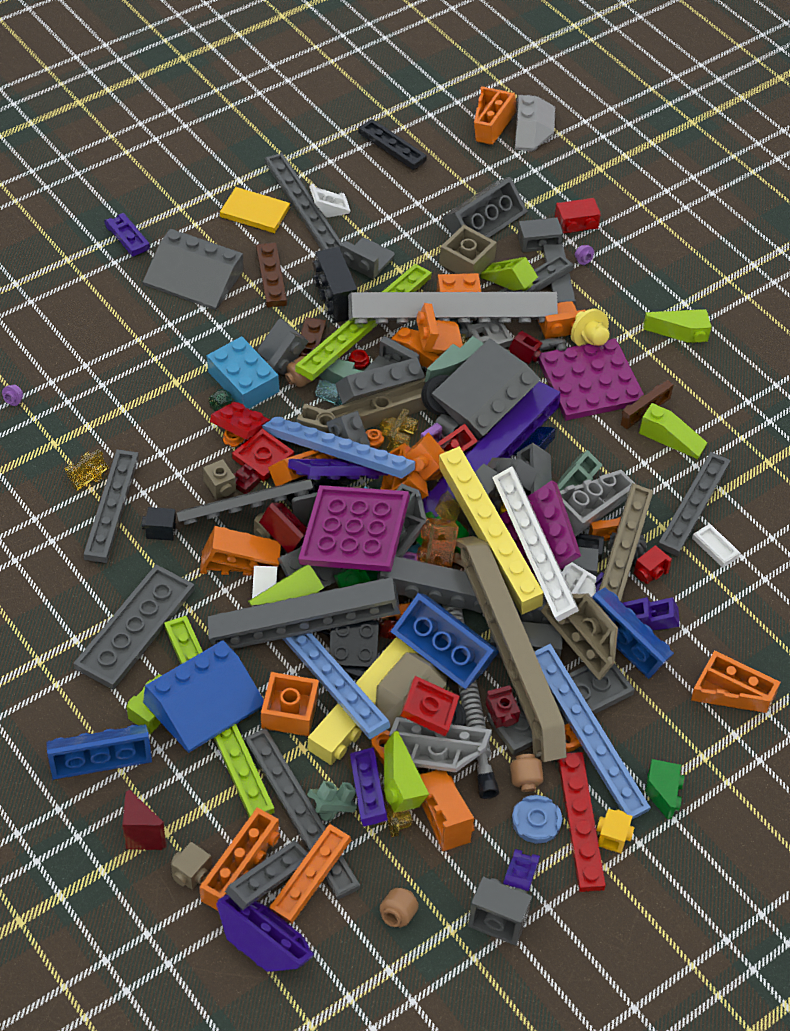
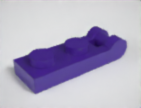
M124 213L118 214L114 219L108 218L105 220L106 228L116 236L132 257L150 250V243Z
M515 849L503 884L529 891L540 856L535 854L529 856L522 854L523 851Z

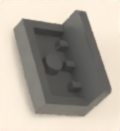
M358 411L340 416L326 423L329 432L335 436L351 439L353 442L366 444L371 447Z

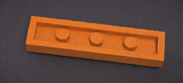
M329 824L269 907L270 910L292 924L352 841L351 837Z

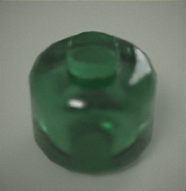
M224 389L217 390L208 399L210 407L215 412L233 402L232 395Z

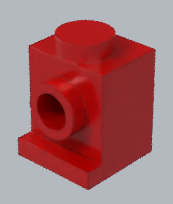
M655 545L637 559L634 574L640 581L648 584L653 579H659L663 573L665 575L669 573L672 558Z

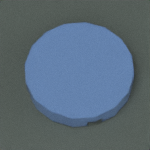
M532 795L523 798L521 802L516 804L513 810L512 824L519 837L527 842L538 844L546 843L556 837L560 831L563 818L560 808L556 807L551 799L540 795Z

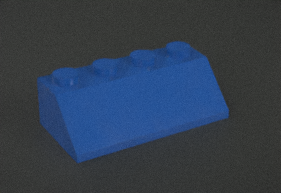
M606 587L601 589L592 598L618 627L616 648L650 679L674 653L666 642L661 641L653 634L652 629L648 625L643 624L630 608H626L619 601L615 593L609 591Z
M418 593L390 631L464 689H467L488 668L499 653L497 648L426 594Z
M146 724L131 725L127 728L116 730L107 729L93 734L83 733L75 737L56 738L52 741H47V755L53 780L152 762L149 733Z

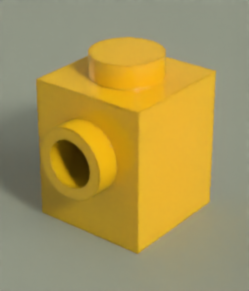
M608 809L605 818L600 816L596 830L601 832L598 841L599 847L622 854L625 840L631 842L635 828L630 826L632 816L627 815L621 810Z

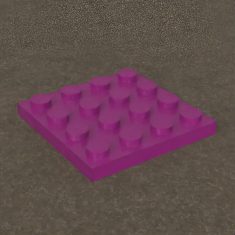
M616 338L609 339L601 346L584 344L569 347L564 351L544 352L539 356L538 363L549 386L561 392L559 408L565 421L624 409L627 405L634 404L644 394Z
M551 480L529 495L528 500L561 570L581 557V553L558 484ZM505 511L499 516L539 584L508 512Z
M320 485L298 558L300 565L391 572L410 499L409 491Z

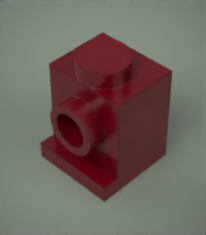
M520 331L514 337L508 350L523 362L529 364L533 361L536 363L542 354L540 348L543 343L524 331Z
M510 685L487 691L486 707L496 728L502 726L509 727L519 722L520 710L511 692L512 688Z

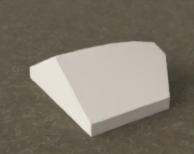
M315 184L310 185L314 202L326 218L350 213L344 193L336 194L317 188Z
M572 562L565 566L562 574L571 594L589 593L592 597L596 593V576Z

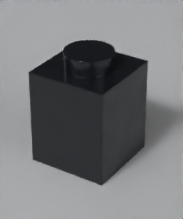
M148 507L147 516L142 517V529L146 530V539L174 541L176 529L175 509Z

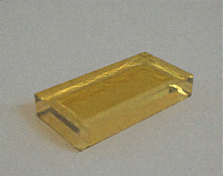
M448 490L441 495L435 507L437 514L448 526L456 522L462 509Z

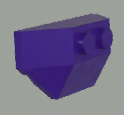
M228 894L217 901L216 904L226 939L265 971L298 969L312 959L314 953L309 949L304 936L264 904L255 901L242 910Z

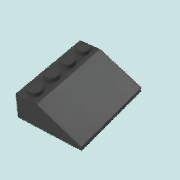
M169 229L157 248L143 280V285L217 310L244 271L243 253Z
M489 338L430 395L460 426L466 424L474 437L479 440L541 379L526 363Z

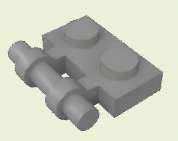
M478 320L476 324H472L471 321L470 323H465L468 329V337L474 336L482 343L491 338L500 346L506 348L513 341L504 323H499V320H491V323H478ZM483 332L485 336L480 337L479 333Z

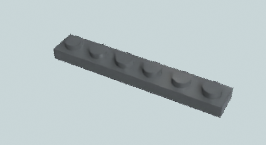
M116 450L84 551V560L107 563L138 463V452Z
M712 452L709 453L658 543L659 549L679 556L728 469L731 460Z

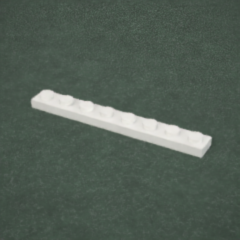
M510 467L492 478L551 611L559 622L578 612L579 609L514 468Z

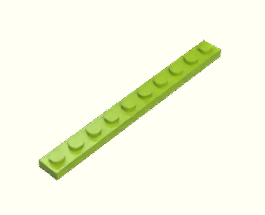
M414 264L382 292H416L431 279L432 272ZM348 320L295 365V372L313 381L377 326L376 320L367 321V324H355V321Z
M187 616L164 623V628L180 664L203 652ZM235 724L214 737L216 745L249 818L257 807L269 814H273L274 806Z

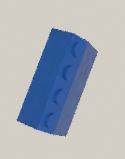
M223 640L146 684L143 703L188 753L260 710L264 702L263 697L240 658Z

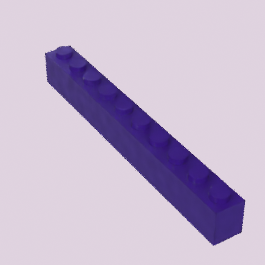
M539 381L502 417L497 425H494L489 430V433L484 438L478 440L476 446L471 451L466 452L465 456L474 472L483 464L488 465L492 457L511 458L560 407L561 392ZM442 477L438 481L437 486L432 491H428L429 496L422 501L425 513L431 511L436 517L440 515L445 521H448L454 517L456 498L445 478Z

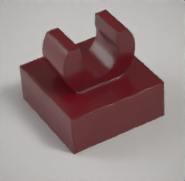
M247 464L243 465L233 474L236 480V489L243 494L249 493L260 483V476L254 473L253 469Z

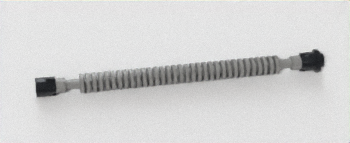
M438 546L432 550L430 556L435 565L452 568L453 552L451 548ZM442 604L445 610L465 624L461 608ZM475 680L467 689L458 684L462 707L466 713V726L486 729L477 681ZM489 743L486 751L475 758V760H478L479 765L477 768L478 790L480 797L483 799H491L499 795L498 784L487 759L491 756Z

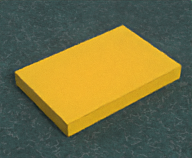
M235 187L222 207L220 217L275 233L290 209V203Z

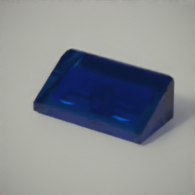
M538 427L514 452V455L517 456L518 451L532 443L544 450L555 439L556 429L553 427Z

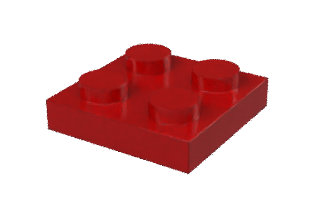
M232 402L212 413L209 422L244 439H248L263 428L262 425L269 422L270 419L264 417L260 412L246 408L239 402Z
M263 428L232 452L233 460L242 466L247 464L253 469L254 473L260 476L263 482L271 477L268 469L269 466L294 456L292 449Z
M414 676L400 716L446 736L450 729L459 696Z

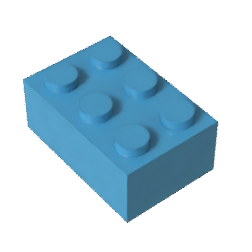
M242 336L207 355L208 372L235 402L243 404L246 408L250 409L280 392L278 374Z

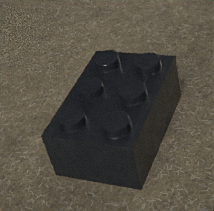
M339 247L315 251V260L313 261L315 275H313L314 286L319 288L321 302H325V312L327 316L330 315L333 323L349 320L348 295L351 292H357V287Z

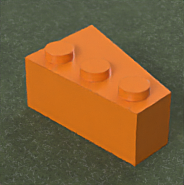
M481 86V94L478 99L479 104L474 120L475 138L478 142L493 145L517 112L515 93Z
M403 443L389 453L405 457L411 448ZM415 470L402 479L389 474L388 476H383L382 490H397L402 483L419 490L422 499L429 496L427 482Z
M214 526L202 550L200 574H207V570L221 571V575H229V571L243 572V576H253L254 566H277L278 568L281 545L270 538Z
M714 650L693 689L691 701L767 713L778 692L780 681Z
M434 770L421 774L420 776L429 793L422 806L442 852L471 843L472 832H474V817L455 787L452 776L443 770Z

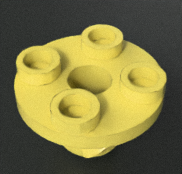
M599 309L579 312L575 317L572 327L571 340L577 346L584 344L601 346L605 344L609 339L607 315Z

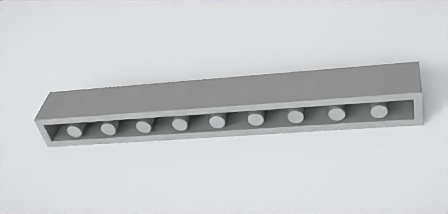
M351 292L348 295L349 321H355V324H367V321L376 320V324H387L388 320H396L397 324H407L409 320L417 319V313L421 311L424 303L432 304L436 320H458L460 324L470 323V320H478V323H491V320H499V323H511V320H519V323H531V320H539V323H544L545 316L558 314L557 292Z

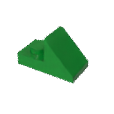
M345 569L333 576L338 587L343 588L376 581L378 571Z

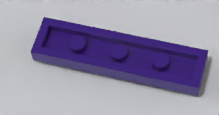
M374 747L350 753L363 827L388 821Z

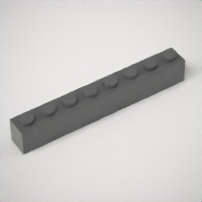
M395 556L391 572H377L376 580L393 577L398 595L415 598L418 593L426 594L436 603L483 613L466 571ZM544 594L543 606L521 615L514 603L522 622L552 625L541 612L547 603Z
M393 577L219 613L208 616L209 641L214 646L223 640L231 649L397 615L400 614L398 591Z

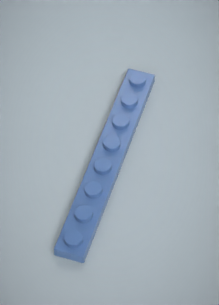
M274 417L262 425L265 431L276 438L401 479L415 470V461L406 459L404 456H397L385 450H378L366 444L353 442L351 439H344L332 433H325L316 428L301 425L298 422L285 420L282 417Z
M312 633L283 638L286 644L369 740L390 728L389 720Z
M549 644L534 651L556 704L620 810L627 815H631L632 819L648 812L651 807L552 645Z

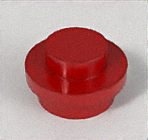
M357 349L352 351L348 361L355 363V369H363L369 365V356L364 350Z

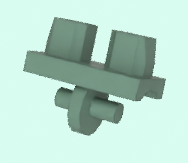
M323 781L319 789H310L307 794L309 798L315 800L317 804L316 813H319L323 821L333 820L339 812H355L357 805L352 800L356 790L350 783L342 782L338 790L334 783Z

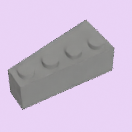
M622 470L599 476L598 479L593 481L590 479L577 486H567L564 490L560 491L575 537L590 527L592 522L598 521L626 501L630 486L634 482Z

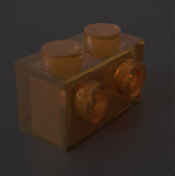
M427 517L426 525H422L421 528L423 542L422 547H419L417 551L418 561L447 568L452 567L459 529L454 520Z

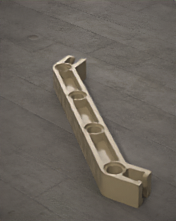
M425 378L327 410L304 404L302 415H298L297 422L301 425L330 433L326 424L328 421L355 411L359 412L364 429H368L426 410L421 398L422 388L426 383L424 382Z
M475 536L452 539V545L458 546L461 549V554H453V560L465 568L532 730L533 754L536 757L541 756L543 762L565 758L566 739L563 718L488 543Z

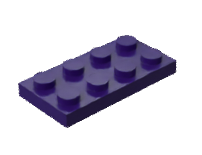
M289 459L288 468L295 470L296 474L307 475L308 479L314 480L321 479V476H327L328 479H340L341 476H346L349 479H360V476H366L368 479H379V476H388L386 473L343 459Z

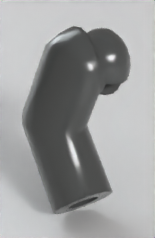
M563 338L540 340L543 343L540 351L556 348L558 351L567 349V342Z

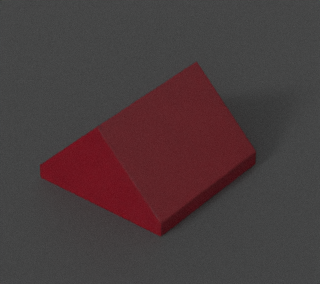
M271 503L259 523L288 553L300 548L303 544L307 527L284 503Z
M129 789L125 792L123 814L126 849L163 850L166 848L164 822Z

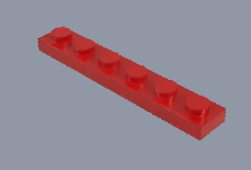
M583 752L566 753L565 758L557 760L579 892L604 891L606 884Z

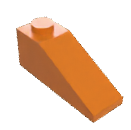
M401 327L391 338V340H395L404 347L419 354L420 365L427 368L443 354L424 352L420 334L417 330Z
M311 450L283 459L269 466L268 469L275 486H279L307 477V475H298L295 470L288 468L289 459H336V457Z

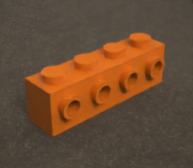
M258 807L255 809L200 885L201 902L218 911L216 903L227 894L225 890L228 885L265 860L269 847H274L280 838L278 818Z

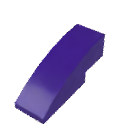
M648 597L622 603L626 608H630L636 617L652 630L680 626L679 610L673 597L650 602Z

